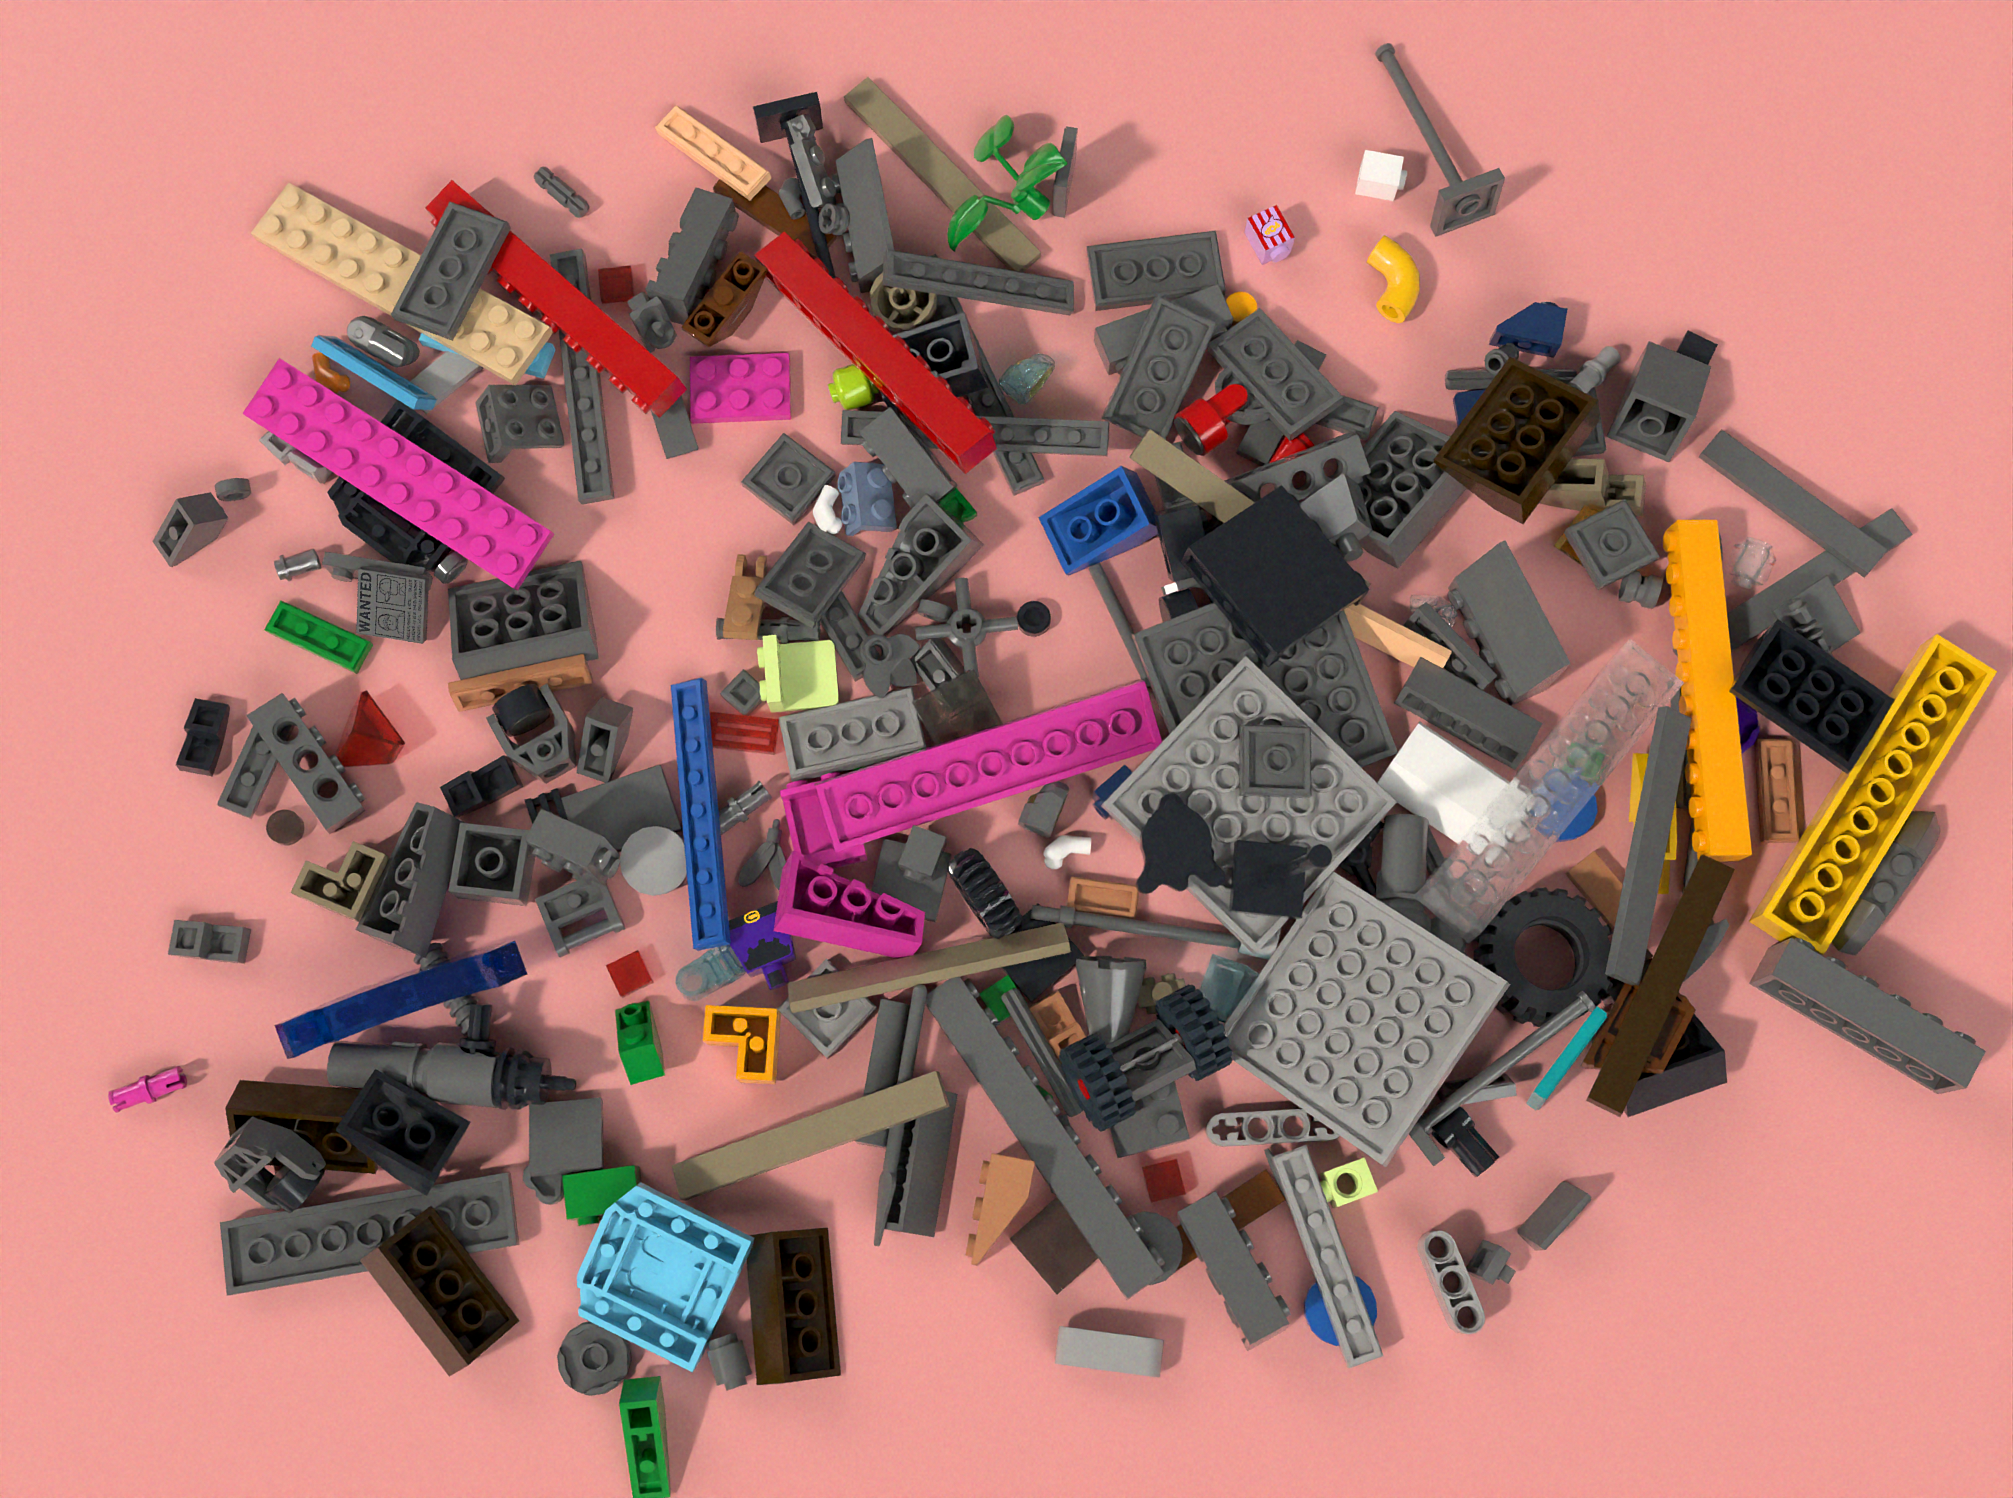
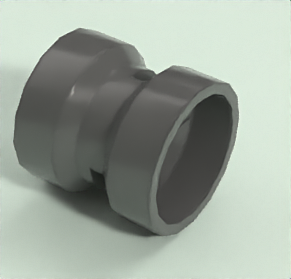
M1637 570L1623 577L1618 600L1626 603L1636 601L1640 603L1641 607L1653 609L1661 592L1663 578L1653 574L1648 577L1642 576Z

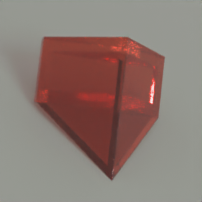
M367 690L360 693L351 709L335 754L343 767L394 763L405 745V741Z

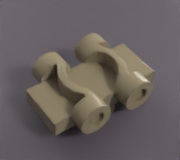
M1175 973L1162 975V982L1155 983L1154 977L1144 978L1138 998L1139 1009L1146 1008L1147 1015L1156 1014V1001L1185 987L1184 978L1176 980Z

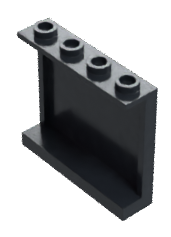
M1282 485L1190 545L1181 560L1182 565L1267 667L1277 662L1284 651L1352 604L1355 606L1359 605L1370 590L1362 575L1352 569L1344 559L1340 549L1330 543L1322 533L1319 524L1308 517L1300 507L1297 498L1288 493Z

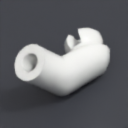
M824 485L813 508V516L821 530L834 535L842 527V520L835 517V512L832 509L839 491L829 485Z
M1059 836L1044 850L1045 865L1050 869H1058L1062 866L1063 859L1070 853L1090 855L1091 837Z

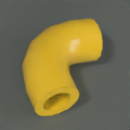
M1384 235L1371 252L1366 263L1381 272L1387 280V288L1376 303L1378 311L1387 320L1394 323H1402L1413 309L1420 293V274L1412 256L1397 242Z

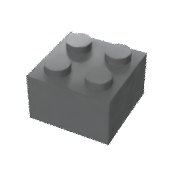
M460 822L448 892L458 899L527 906L535 856L532 855L534 849L525 841L530 830Z

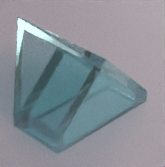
M1212 954L1207 962L1199 990L1202 992L1203 998L1209 1000L1211 1009H1215L1218 1021L1225 1023L1259 973L1247 965Z

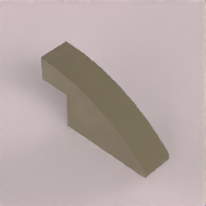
M1571 459L1542 498L1540 504L1598 513L1625 499L1635 516H1643L1646 482L1644 475L1609 474L1604 459Z

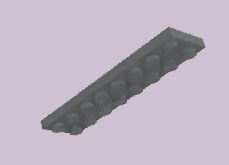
M506 1172L433 1185L427 1196L415 1189H408L299 1208L291 1213L282 1211L220 1222L227 1296L368 1272L360 1260L430 1206L434 1208L468 1254L519 1245L511 1173Z

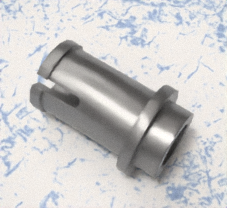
M315 549L286 558L284 555H281L279 560L274 561L280 580L287 579L291 581L293 576L321 569Z

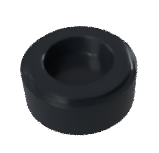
M1030 601L1023 604L1017 613L1018 627L1027 636L1037 637L1044 634L1049 629L1051 623L1049 609L1038 601Z

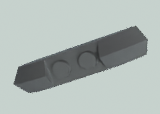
M1911 811L1832 940L1833 945L1839 952L1856 955L1866 945L1924 864L1940 835L1935 812Z

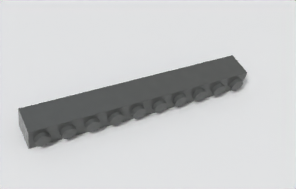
M960 977L948 979L926 995L925 1005L1030 1159L1035 1161L1034 1165L1126 1300L1130 1299L1164 1274L1160 1268L1165 1264L1164 1260L1153 1245L1146 1248L1139 1237L1144 1233L1142 1228L1132 1215L1127 1218L1118 1207L1123 1201L1113 1186L1110 1184L1104 1187L1097 1176L1102 1172L1098 1164L1090 1154L1086 1157L1082 1155L1076 1146L1081 1143V1140L1070 1124L1065 1127L1062 1126L1056 1117L1060 1110L1050 1095L1042 1097L1036 1088L1040 1081L1030 1066L1027 1065L1022 1068L1016 1059L1020 1052L1011 1038L1007 1036L1002 1039L996 1030V1027L1000 1025L999 1021L989 1007L984 1010L976 1001L980 994L971 980L967 978L963 981Z

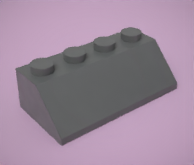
M872 138L865 139L836 160L837 173L831 174L836 190L835 194L841 193L843 203H837V206H844L849 213V232L843 234L846 253L853 252L854 262L848 263L852 282L859 283L860 293L870 292L875 279L883 272L884 252L887 249L894 250Z

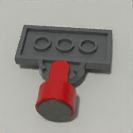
M1259 308L1208 344V352L1224 369L1219 373L1215 381V395L1207 401L1199 398L1175 415L1174 424L1186 446L1196 455L1205 456L1228 439L1225 426L1230 422L1250 425L1270 419L1291 441L1343 404V396Z

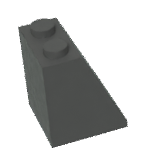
M1649 341L1634 368L1607 437L1670 462L1696 418L1711 366Z

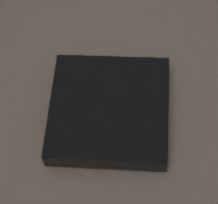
M1030 909L1022 916V924L1017 926L1012 933L1054 925L1056 923L1031 919ZM1069 937L1071 950L1069 953L1001 967L1031 1003L1076 964V958L1084 956Z

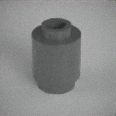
M736 1332L708 1341L710 1351L707 1354L717 1386L724 1384L726 1391L747 1384L745 1376L751 1375L752 1371L743 1341H738Z

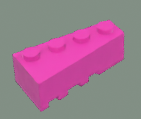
M794 850L792 851L782 868L774 931L893 958H903L915 954L922 944L924 911L885 893L879 895L865 888L866 884L856 879H853L851 882L832 873L834 869L822 863L819 866L805 860V855Z

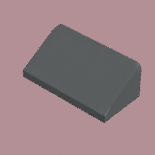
M942 638L930 639L910 658L915 671L947 713L957 709L981 690L974 679H965L964 666Z
M1563 1181L1522 1224L1517 1232L1535 1251L1546 1250L1585 1208L1592 1197L1574 1185Z

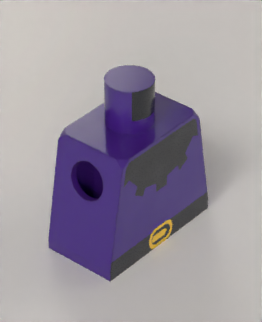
M778 901L729 920L731 948L750 978L763 973L770 990L780 988L789 983L783 965L796 960L792 935L774 931Z

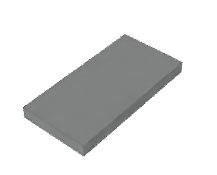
M912 687L888 692L884 698L870 696L839 703L834 706L821 707L779 717L792 782L821 777L828 773L843 772L874 765L916 752L920 748L926 749Z

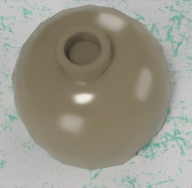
M883 272L875 279L870 290L871 307L875 317L877 315L881 317L889 330L897 334L930 323L936 312L937 294L883 285Z

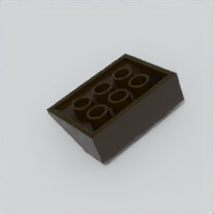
M1509 357L1433 459L1434 463L1494 510L1524 524L1599 422V400Z

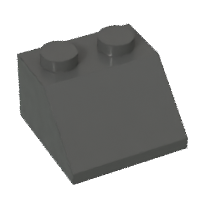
M1175 1081L1135 1101L1136 1106L1134 1108L1136 1113L1110 1127L1117 1158L1166 1147L1190 1139Z

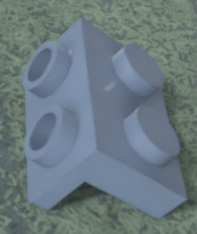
M853 462L839 473L838 490L841 493L843 506L841 519L843 524H845L847 536H854L861 530L892 532L897 528L892 482L882 471V467L885 466L884 464Z

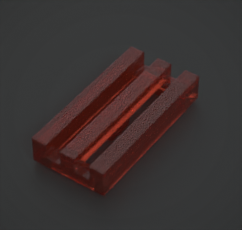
M719 712L710 713L713 748L775 755L780 724L779 719ZM718 722L771 728V732L718 726ZM716 734L770 741L769 745L719 740L716 739Z

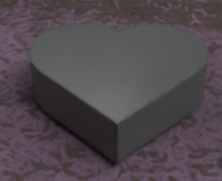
M528 1165L523 1172V1181L528 1188L536 1191V1196L540 1202L553 1205L560 1202L564 1197L562 1176L567 1175V1173L531 1177Z

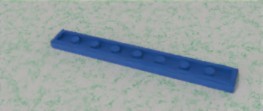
M698 678L671 685L692 941L693 949L701 951L729 945L731 940L707 681L703 678Z

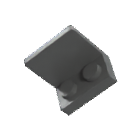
M488 385L475 402L489 463H502L512 449L561 448L564 445L555 399L550 385Z

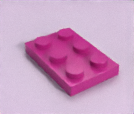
M789 353L690 357V419L692 424L791 420Z

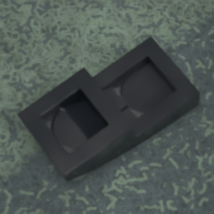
M195 698L184 725L187 736L176 762L179 771L213 777L227 729L230 711L228 704Z
M503 755L475 772L468 770L441 786L440 789L453 816L458 818L522 788L523 784L511 759Z

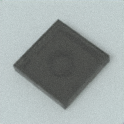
M1057 1197L1010 1238V1241L1056 1295L1098 1259Z

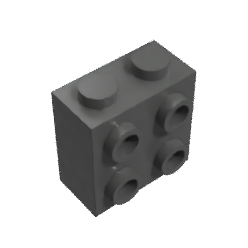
M543 809L540 810L525 838V841L534 849L532 855L541 859L543 865L557 872H561L562 868L573 874L572 877L589 886H591L593 881L604 886L607 879L612 878L619 867L620 861L618 858L620 854L604 836Z

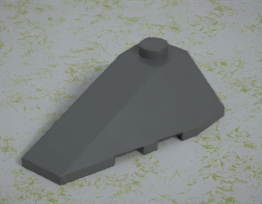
M925 494L903 518L898 528L900 532L892 548L889 547L885 556L884 566L878 578L874 579L858 613V616L875 634L888 635L919 607L921 599L927 600L962 569L984 545L957 517L928 494Z

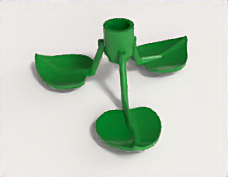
M1008 115L1002 116L979 139L974 149V158L978 162H984L994 154L1017 182L1016 187L1011 193L1013 204L987 195L981 199L977 195L967 199L955 211L948 226V243L950 249L954 252L958 244L983 221L988 211V203L1012 210L1015 214L1022 210L1032 220L1042 217L1050 205V200L1034 186L1057 170L1068 165L1058 148L1052 143H1046L1027 159L1024 171L1019 176L999 150L1000 147L1010 140L1013 134L1014 122Z

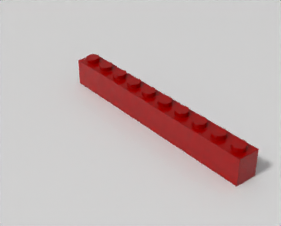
M453 180L425 207L433 217L430 223L435 228L449 202L494 217ZM509 231L487 275L493 271L499 276L496 282L509 294L516 291L521 296L518 301L530 313L533 314L537 310L543 315L540 319L541 322L548 325L554 334L560 330L566 335L562 340L574 352L578 354L580 350L584 351L588 355L585 360L598 373H601L603 370L609 373L611 377L608 381L622 394L628 390L634 396L631 401L642 412L647 414L649 411H652L660 418L687 390L678 376L512 231Z
M784 231L754 254L756 262L767 268L765 278L965 474L997 449L993 438L995 430L989 421L984 417L977 418L973 414L974 411L964 397L960 396L957 398L952 393L948 382L939 375L936 378L931 373L927 362L920 355L914 357L910 353L907 343L899 335L894 338L889 333L890 330L881 317L878 315L873 317L859 296L853 298L849 294L847 286L839 277L836 276L833 279L829 275L825 264L818 257L813 259L809 256V251L798 238L793 240Z

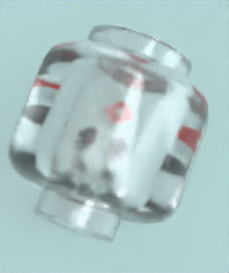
M1747 537L1746 541L1736 542L1725 565V571L1733 577L1731 583L1747 590H1751L1752 585L1762 586L1766 584L1776 562V555L1771 551L1773 546L1751 537Z

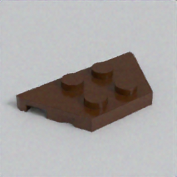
M1648 949L1646 950L1640 984L1653 957V954ZM1624 984L1608 1017L1605 1019L1581 1064L1583 1068L1601 1069L1640 985ZM1679 992L1642 1073H1663L1696 1011L1686 996Z

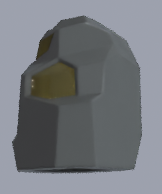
M1059 781L1044 785L1040 792L1029 797L1019 818L1018 825L1030 832L1050 838L1068 796L1069 787Z

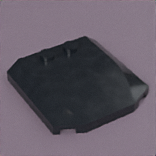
M399 400L395 402L381 421L385 426L492 494L496 492L505 480V477ZM340 476L327 492L330 499L334 501L342 525L393 563L424 567L427 571L435 572L439 564L452 550Z

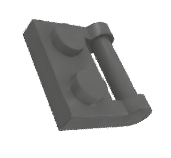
M577 880L535 899L559 957L570 954V949L611 931L618 933L625 930V925L607 883L603 886L593 881L591 886ZM605 910L607 919L568 936H563L560 928Z

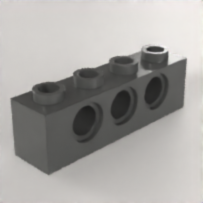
M281 693L246 716L323 827L331 834L365 812L360 803L366 798L354 782L347 785L341 777V774L346 771L335 754L330 757L325 754L321 746L326 741L315 725L308 729L301 718L307 714L294 697L288 701L286 696ZM290 725L298 727L299 733L294 740H281V732L285 727ZM307 754H316L319 759L316 767L310 770L302 769L300 766L301 759ZM327 782L338 784V792L332 798L320 796V789Z

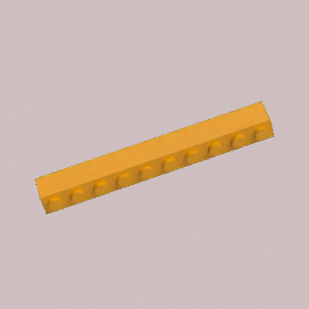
M1677 520L1665 531L1663 535L1664 551L1668 552L1669 564L1666 568V580L1668 584H1671L1672 593L1669 602V612L1674 617L1675 624L1672 644L1678 654L1675 675L1677 682L1681 685L1682 696L1679 699V712L1691 718L1685 749L1688 756L1685 777L1691 787L1689 814L1694 818L1695 828L1692 835V847L1697 852L1698 860L1702 854L1718 862L1740 861L1751 856L1752 850L1736 696L1729 692L1734 682L1718 522L1717 520Z

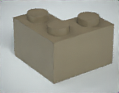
M353 841L338 873L305 861L290 893L359 923L390 857Z

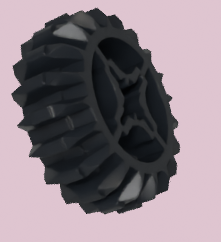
M969 848L964 852L961 851L954 856V859L947 863L948 873L955 886L990 936L1000 939L1004 935L1007 936L1015 931V928L1022 924V915L1015 901L989 862L986 861L978 850Z

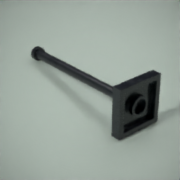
M812 92L753 106L761 143L787 137L816 254L827 267L829 275L834 279L836 276L826 236L819 227V209L811 207L791 148L794 141L787 121L805 114L810 116L816 130L823 129L817 92Z
M1244 840L1234 841L1229 912L1301 919L1305 871L1328 866L1332 860L1331 850L1325 845L1318 844L1313 846L1307 853V847Z

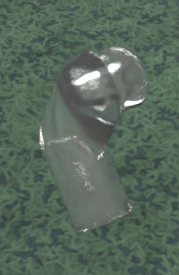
M1410 596L1411 612H1415L1418 607L1427 602L1451 628L1455 625V617L1458 616L1457 610L1441 596Z

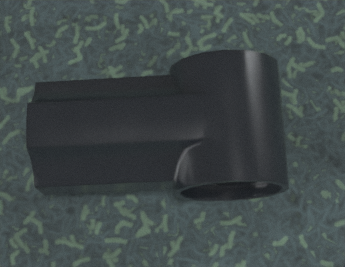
M1460 1106L1434 1125L1431 1135L1444 1148L1450 1149L1474 1177H1478L1495 1163L1499 1155L1474 1128V1121Z

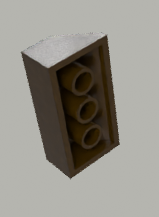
M239 1080L225 1107L230 1137L251 1117H255L290 1129L321 1153L326 1163L325 1170L376 1174L378 1170V1164L335 1131L361 1089ZM274 1157L267 1165L283 1166L284 1164Z
M432 1206L428 1207L360 1260L449 1377L471 1364L520 1321Z
M828 1228L777 1231L749 1235L754 1238L747 1258L756 1384H782L841 1376Z

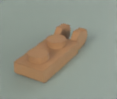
M738 554L735 564V576H732L723 625V637L758 640L764 601L754 595L755 589L766 576L767 556L758 557L756 561V577H745V571L747 570L746 555Z

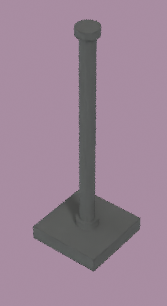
M1387 43L1380 46L1376 50L1375 56L1378 61L1384 63L1450 185L1438 191L1430 224L1435 237L1495 215L1505 180L1500 168L1465 181L1462 180L1395 58L1393 45Z
M1584 991L1577 994V1000L1426 1114L1420 1116L1409 1135L1433 1166L1445 1157L1428 1136L1433 1132L1432 1127L1585 1011L1592 1012L1596 1009V1006Z

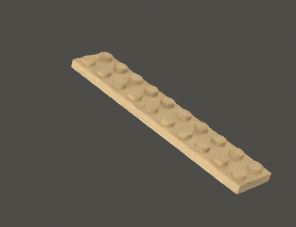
M291 183L286 185L251 232V235L257 241L390 316L421 257L416 252ZM481 288L453 341L408 325L515 386L553 333L548 325Z

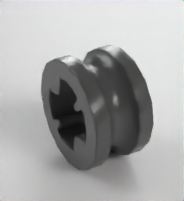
M834 204L824 205L819 214V227L821 231L837 236L844 234L849 224L847 208L840 205L835 206Z

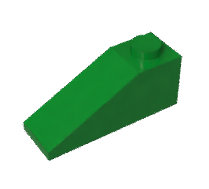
M661 1376L625 1379L623 1381L619 1407L633 1498H668L671 1495L666 1414Z

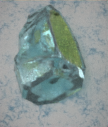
M1041 353L1034 354L1028 359L1018 360L1014 365H1010L1000 377L999 386L1016 402L1026 404L1048 380L1055 369V362L1048 355Z

